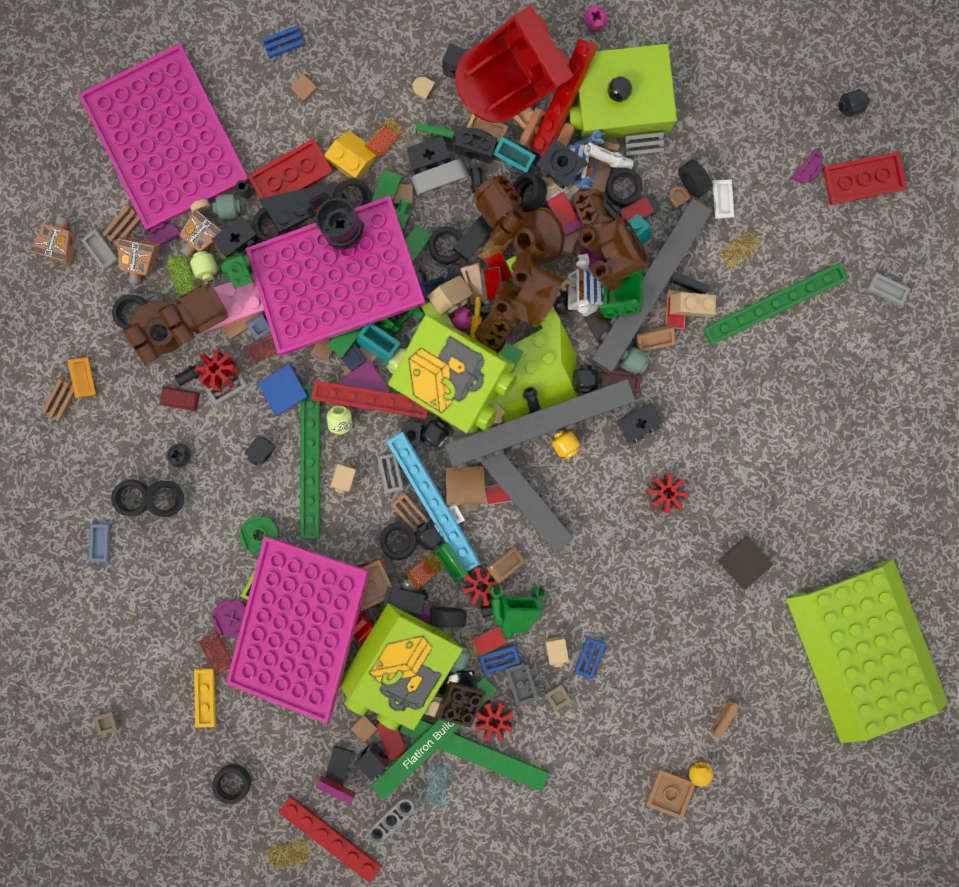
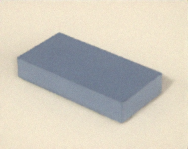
M90 523L89 562H110L111 524Z

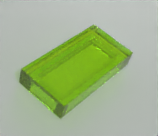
M181 255L167 259L177 297L196 288L187 256Z

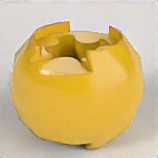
M705 762L694 763L689 769L690 780L696 786H707L713 780V770Z

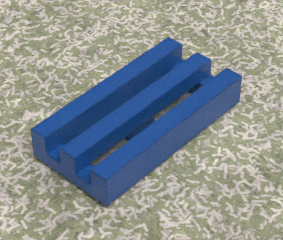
M298 26L262 38L269 59L305 46ZM296 39H299V41L294 42V43L289 44V45H286V46L281 47V48H279V49H276V50H273V51L270 50V49H272V48H275V47H278V46H280V45H284V44H287L288 42H291V41H294V40H296Z
M587 636L574 673L593 679L606 643ZM590 642H592L593 644L588 654L584 668L582 671H580ZM599 645L600 647L597 652L596 658L592 665L591 671L588 674L586 672L592 659L593 653L595 651L596 646Z
M515 644L479 656L484 675L521 664ZM512 650H513V652H514V653H511V654H508V655H505V656H502V657H498V658H495V659H492V660H489V661H485V662H484V659H486V658L493 657V656H496V655H499V654H502V653H505V652H509V651H512ZM515 657L516 659L514 661L498 665L489 669L486 668L487 665H491L503 660H507Z

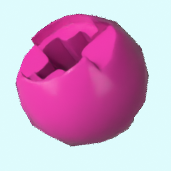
M593 6L585 12L584 23L589 30L599 31L606 26L608 15L605 9L600 6ZM596 16H598L599 19H597L596 21H594L593 18H595Z
M467 307L458 308L453 312L452 324L456 329L465 331L471 327V310Z

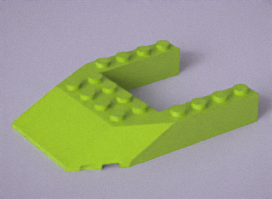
M516 256L506 261L511 276L513 275L511 265L515 261ZM431 301L421 306L425 315L438 317L453 326L447 313L440 315ZM553 306L539 325L541 330L512 345L522 350L523 353L512 373L517 376L515 385L506 397L499 394L494 402L505 411L501 417L503 420L501 424L532 414L529 412L526 399L523 398L524 390L528 387H534L538 391L537 398L541 410L578 397L577 389L573 387V373L577 369V355Z

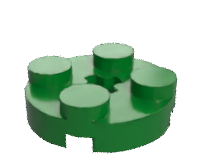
M261 515L247 519L242 526L239 534L240 542L246 550L254 554H260L264 536L278 539L279 529L271 518ZM258 529L264 532L262 540L255 538L254 534H257Z

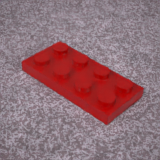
M313 138L248 175V178L259 197L264 198L306 189L333 174V171Z
M899 152L822 168L830 206L907 189Z

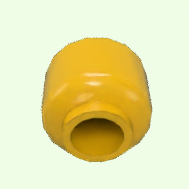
M561 430L558 434L554 435L555 439L552 441V446L559 457L568 459L579 452L580 442L572 431L565 432Z

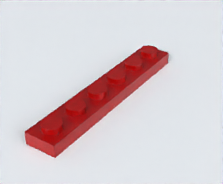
M579 38L569 60V69L574 77L557 88L530 148L531 151L543 156L553 140L557 139L598 49L597 45Z
M320 381L314 382L312 400L427 418L428 409L404 395Z
M290 795L278 811L280 815L370 883L381 869L382 865L293 796Z

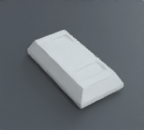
M732 179L712 181L715 219L734 218Z

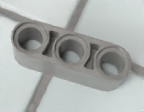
M463 159L448 162L411 177L418 197L426 196L469 179Z
M401 795L371 824L368 833L371 842L376 844L383 842L413 813L415 799L412 795ZM408 802L411 807L404 808L401 803ZM394 815L397 820L389 821L387 816ZM378 828L382 830L383 833L381 835H377L373 832V830Z

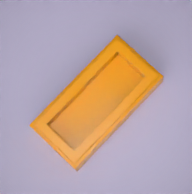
M88 357L68 360L75 398L96 395Z

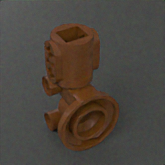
M503 175L492 177L477 188L474 193L477 199L475 204L488 225L494 228L490 238L496 245L503 246L509 239H513L515 249L519 253L522 251L529 252L533 256V263L538 266L551 263L560 256L564 247L565 237L563 227L553 213L544 209L524 213L520 205L522 203L520 195L511 182ZM515 261L511 265L512 270H514Z
M598 189L579 192L571 202V206L574 212L578 214L583 227L578 240L596 258H606V263L603 261L595 263L591 272L593 277L607 289L615 291L621 287L622 279L648 266V258L641 241L629 221L624 216L613 221L605 210L601 191Z
M522 251L517 254L512 281L518 286L517 290L514 291L513 285L509 282L499 283L489 315L484 323L479 325L474 332L478 342L494 351H499L506 343V337L521 320L533 327H538L549 313L560 291L562 278L533 263V256L529 252Z
M206 282L178 297L175 300L177 302L176 306L174 303L165 301H150L136 310L132 317L131 325L122 332L144 365L154 362L160 357L159 355L173 352L179 346L194 339L191 331L200 334L229 317L225 306L211 284ZM156 324H162L167 328L168 334L162 339H156L150 335L151 327Z

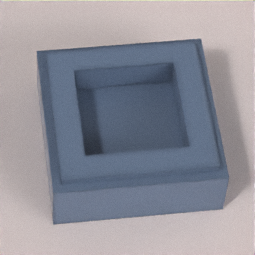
M262 313L246 322V326L256 340L271 331L268 321Z

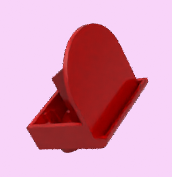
M529 5L514 14L486 40L468 50L461 57L456 68L455 81L460 99L473 115L486 122L502 123L529 108L574 76L569 69V61L566 55L556 48L549 36L546 21L536 14L532 5Z

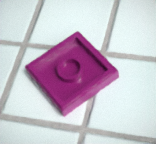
M369 360L338 381L339 385L386 393L391 392ZM356 407L359 413L365 410V408Z

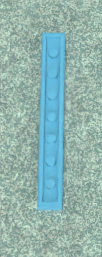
M403 431L387 440V444L434 524L441 532L443 539L452 548L467 572L481 565L479 558L405 432Z

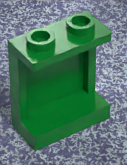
M643 269L622 279V285L618 290L610 291L604 286L603 305L599 306V310L605 318H615L620 315H634L635 313L643 312Z

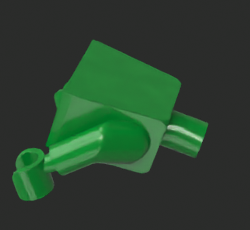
M497 584V591L493 592V586H489L488 590L494 599L492 600V613L496 624L500 625L505 637L512 638L514 633L528 632L531 626L541 618L543 603L541 599L546 595L544 588L533 586L531 593L535 597L502 596L499 599L503 592L502 588Z

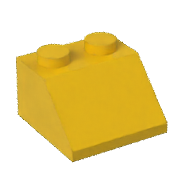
M351 131L336 139L324 155L328 163L350 179L358 180L362 179L378 157L377 154L366 147L368 144Z

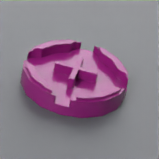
M229 599L217 605L212 617L216 631L230 638L239 636L246 604L237 599Z

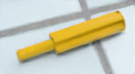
M476 297L474 316H471L470 337L475 340L477 339L474 332L482 324V316H480L481 297Z

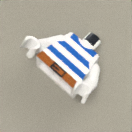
M582 254L577 256L579 261L576 263V266L579 269L568 274V279L573 283V285L568 286V309L578 310L579 313L586 317L596 312L600 305H603L604 285L593 277L588 267L590 261L588 254Z

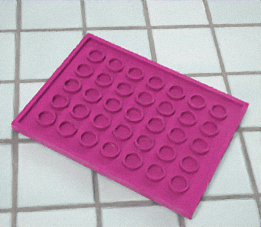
M181 43L78 94L145 230L150 231L155 226L166 223L190 211L191 204L200 199L210 201L218 195L236 188V183L239 180L250 181Z
M390 196L355 208L363 222L364 234L360 242L351 249L339 250L330 246L316 226V223L246 248L279 356L426 304Z
M264 536L226 684L323 723H329L370 571L269 536Z

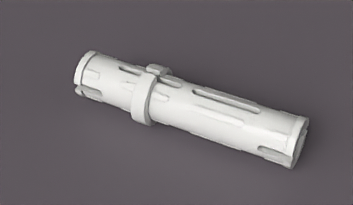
M590 142L584 147L585 155L606 162L613 168L632 169L633 160L623 157L619 152H611Z

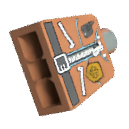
M194 209L179 235L187 242L180 251L188 258L196 250L198 252L211 251L215 247L211 239L219 234L221 230Z
M57 216L54 226L43 224L30 252L72 265L75 234L66 230L69 220Z
M127 236L118 238L119 269L130 272V283L140 284L141 275H148L153 272L160 244Z

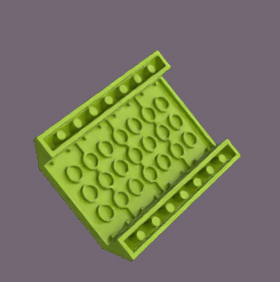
M893 558L876 564L872 570L811 593L802 592L786 598L840 743L870 740L936 715L948 703Z

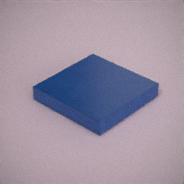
M291 364L284 366L258 383L275 416L283 414L309 398Z

